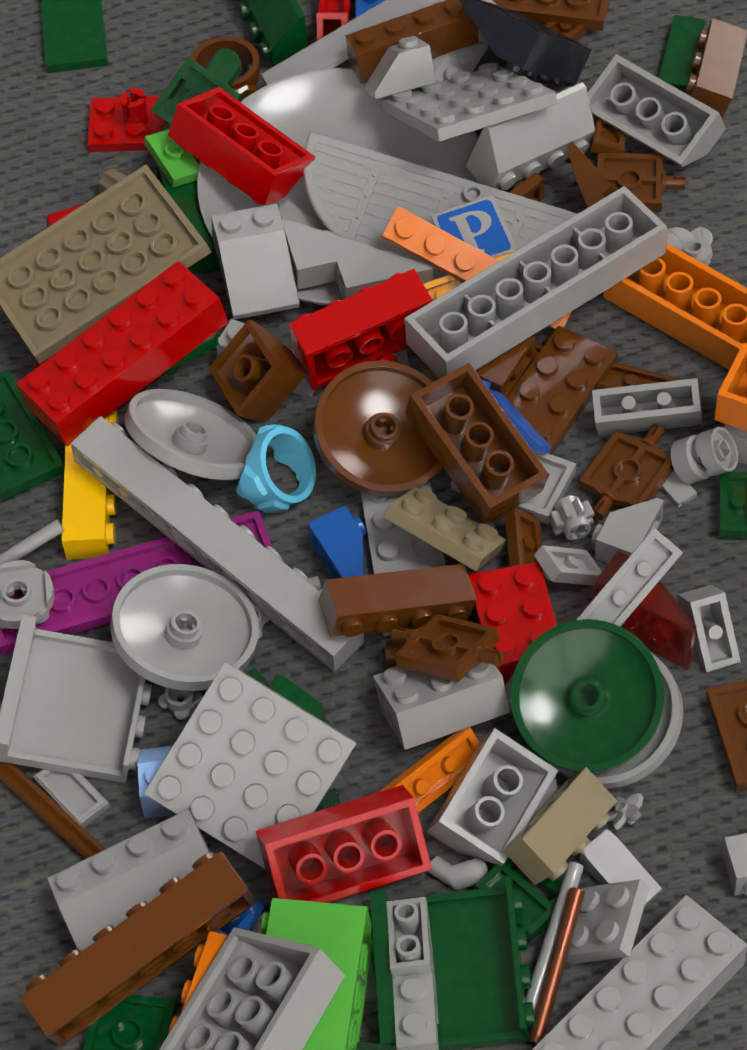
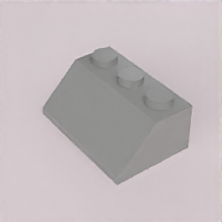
M494 728L480 741L426 832L460 854L502 866L508 858V855L503 850L529 822L558 769Z

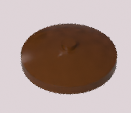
M391 361L359 363L345 369L333 378L319 399L313 420L315 444L322 460L330 471L348 486L363 493L376 496L404 495L414 487L422 488L432 481L443 466L405 412L410 395L433 382L421 372L404 364Z

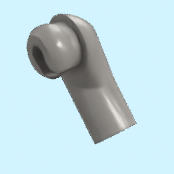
M436 856L431 861L432 870L427 872L451 888L461 890L475 885L487 874L488 869L486 863L478 858L453 866L439 856Z

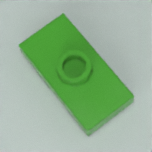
M170 129L145 136L144 145L173 188L197 181L199 164L190 152L182 149L179 144L168 137Z

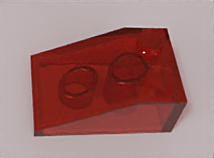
M620 551L616 552L595 581L594 598L628 559V555ZM659 580L620 627L635 635L649 651L688 671L692 666L696 626Z

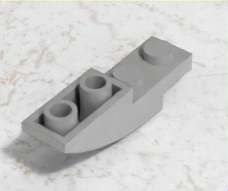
M426 897L387 901L396 1049L439 1050L437 1024H439L427 899Z

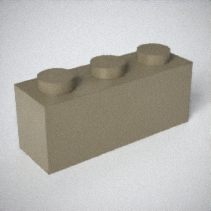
M585 767L568 778L503 851L534 885L548 877L554 881L568 868V863L566 862L571 854L576 856L590 843V839L587 837L592 830L594 832L598 831L610 820L611 816L607 812L614 806L617 800L590 770Z

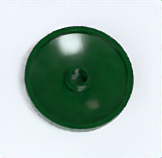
M593 619L574 620L547 630L525 650L516 666L512 679L511 707L521 735L539 756L565 770L579 772L587 767L591 773L611 770L627 763L648 745L661 721L664 708V686L659 667L653 655L635 635L616 624Z

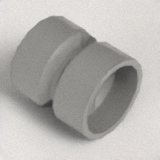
M715 427L698 435H691L675 441L671 447V461L675 473L680 480L691 484L707 479L710 476H717L734 470L738 463V451L734 438L724 427Z

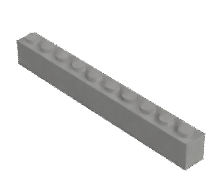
M100 416L71 442L74 461L205 568L223 575L236 584L246 594L251 603L261 610L263 615L333 672L364 643V633L354 637H330L318 601L322 589L318 590L311 585L307 576L296 567L291 569L286 565L275 549L270 546L265 548L256 541V537L246 526L241 525L239 527L231 521L228 513L217 504L213 506L206 501L201 491L191 483L186 485L181 481L171 466L165 463L161 465L151 454L131 441L120 425L115 422L110 424Z

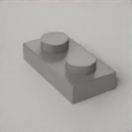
M542 545L534 554V557L541 565L543 575L554 583L596 586L605 577L587 550Z

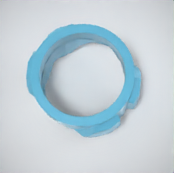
M276 424L260 427L257 435L253 438V447L246 456V465L236 491L240 497L254 504L255 510H261L264 513L288 511L290 504L305 500L312 492L316 480L314 456L306 440L297 431ZM268 446L274 449L273 457L276 461L289 466L296 473V478L300 484L290 495L281 492L269 476L266 466Z

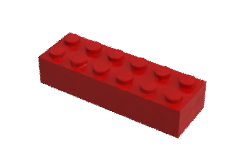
M179 261L175 262L17 382L16 385L27 408L68 447L71 445V442L100 416L106 418L224 327L228 320L221 300Z

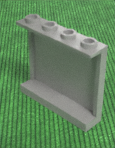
M22 614L0 710V762L68 774L79 773L86 777L126 783L128 770L136 771L140 749L134 748L133 744L135 737L142 738L146 716L139 715L141 705H149L152 684L145 683L146 679L137 674L124 662L113 642L36 629L37 617Z

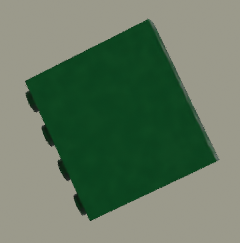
M511 876L505 877L506 886L400 899L388 900L386 891L370 892L379 1034L382 1050H397L393 977L390 970L387 901L426 897L438 1003L439 1024H437L439 1050H455L530 1041L528 1027L536 1026L533 1002L526 1003L524 989L532 988L529 964H522L521 951L528 950L525 926L518 927L517 914L524 913L522 891L521 889L514 890Z

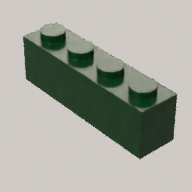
M157 164L156 178L201 235L211 251L210 254L187 269L192 274L220 270L213 240L200 212L197 181L173 188Z

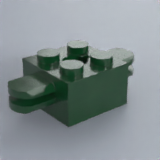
M227 48L219 49L205 68L189 57L185 60L151 108V111L157 117L166 122L159 132L170 129L178 103L220 87L239 102L243 100L241 94L230 87L242 70L241 60L233 50Z

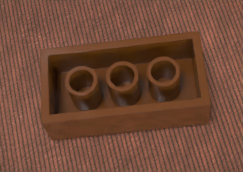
M470 363L463 365L410 395L405 414L483 524L491 522L543 491L549 473Z

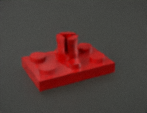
M131 88L129 89L130 97L124 91L120 97L91 98L88 132L89 152L148 150L144 145L145 136L158 133L166 123L151 111V108L160 96H145L142 90Z

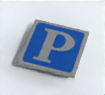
M493 194L430 215L434 226L493 258L517 251Z

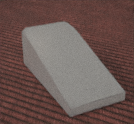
M609 829L604 830L580 852V864L601 885L641 879L650 887L645 906L662 892L659 884Z

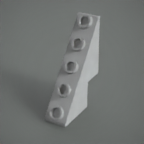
M282 219L297 289L337 281L342 298L345 299L357 294L367 286H375L389 280L396 273H404L411 269L416 270L423 284L432 281L433 267L427 262L412 260L400 256L393 251H384L369 246L362 241H353L337 236L331 231L312 228L296 220Z

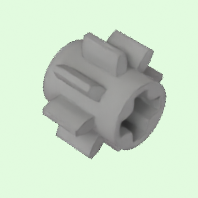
M576 496L561 498L554 504V511L550 512L552 519L549 522L555 535L564 533L568 540H577L586 536L591 530L590 525L595 523L592 518L595 513L590 502L587 500L581 503L580 499Z

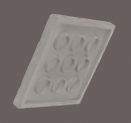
M497 63L483 64L479 66V70L470 73L457 72L450 76L451 79L441 82L436 80V83L422 86V88L396 93L393 94V97L382 100L385 113L439 142L557 105L556 91L543 86L541 83L531 81L526 76L518 75L510 69H505Z
M224 662L144 794L176 814L189 809L198 828L265 869L255 831L313 813L357 742L235 666Z

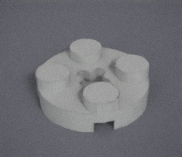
M15 560L1 564L0 629H19L22 614L37 617L36 624L45 622L49 617V610L53 606L55 598L50 575L45 570L43 572L41 569L36 568L35 563L30 561ZM21 589L22 593L26 594L24 597L16 600L9 598L14 595V590Z

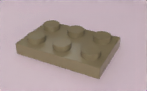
M414 487L389 504L383 516L474 571L479 570L499 554L506 542V539L499 536L493 527L475 522L467 517L465 511L458 507L444 504L437 499L433 492L424 488Z

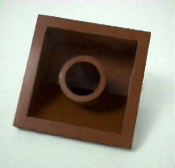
M249 319L208 368L237 415L262 422H267L307 375L290 348L256 322Z

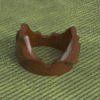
M222 36L212 38L199 45L192 53L190 59L202 67H205L216 51L222 48L233 50L239 56L242 69L251 64L252 66L249 71L242 77L234 80L230 87L241 94L243 100L256 92V84L259 81L260 62L258 52L251 43L238 37Z

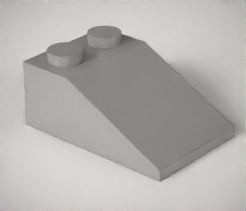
M277 203L211 215L212 239L233 320L299 308V299L285 231Z

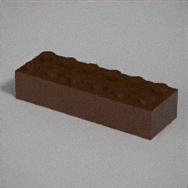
M221 851L215 855L209 852L200 857L192 865L194 870L184 878L180 879L177 876L170 879L159 889L161 894L151 902L147 903L145 900L139 902L126 913L127 919L115 928L113 925L103 928L92 938L94 943L82 952L79 949L70 952L59 962L61 966L49 976L46 973L41 974L26 985L27 992L20 996V998L47 1038L59 1046H63L194 950L199 944L206 941L210 931L218 932L257 903L245 883Z

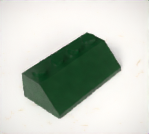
M238 0V10L243 20L248 19L250 35L253 40H259L261 56L264 61L269 60L272 67L308 47L305 14L297 0Z

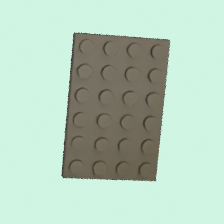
M146 164L1 257L0 306L40 364L64 348L175 262L179 261L188 268L210 254L211 251L207 243Z

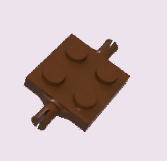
M598 153L596 168L613 186L615 191L625 186L651 212H661L662 196L665 193V189L685 190L686 175H666L663 168V156L660 154ZM574 175V187L579 186Z
M653 424L644 438L630 437L615 430L580 478V489L600 498L593 507L595 513L593 517L595 519L598 517V520H603L612 506L626 508L652 500L673 472L671 454L660 450L656 446L665 434V430L660 425L657 427V424Z
M436 614L427 624L418 629L411 630L395 626L391 631V639L393 641L405 643L394 654L397 667L459 682L477 663H486L500 667L504 661V653L492 649L500 641L498 628Z

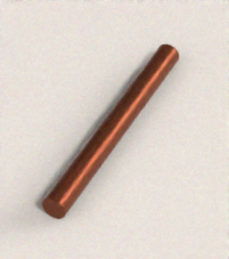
M570 887L535 1011L536 1026L530 1029V1041L528 1042L536 1045L546 1036L585 891L578 888Z

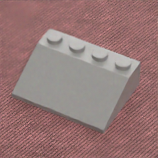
M189 809L48 877L58 907L77 949L82 952L94 943L92 938L100 930L109 925H113L115 928L127 919L126 913L139 902L145 900L149 903L161 894L159 889L170 879L177 876L180 879L184 878L194 870L192 865L200 857L210 852Z
M234 927L159 1050H302L345 975L321 948Z

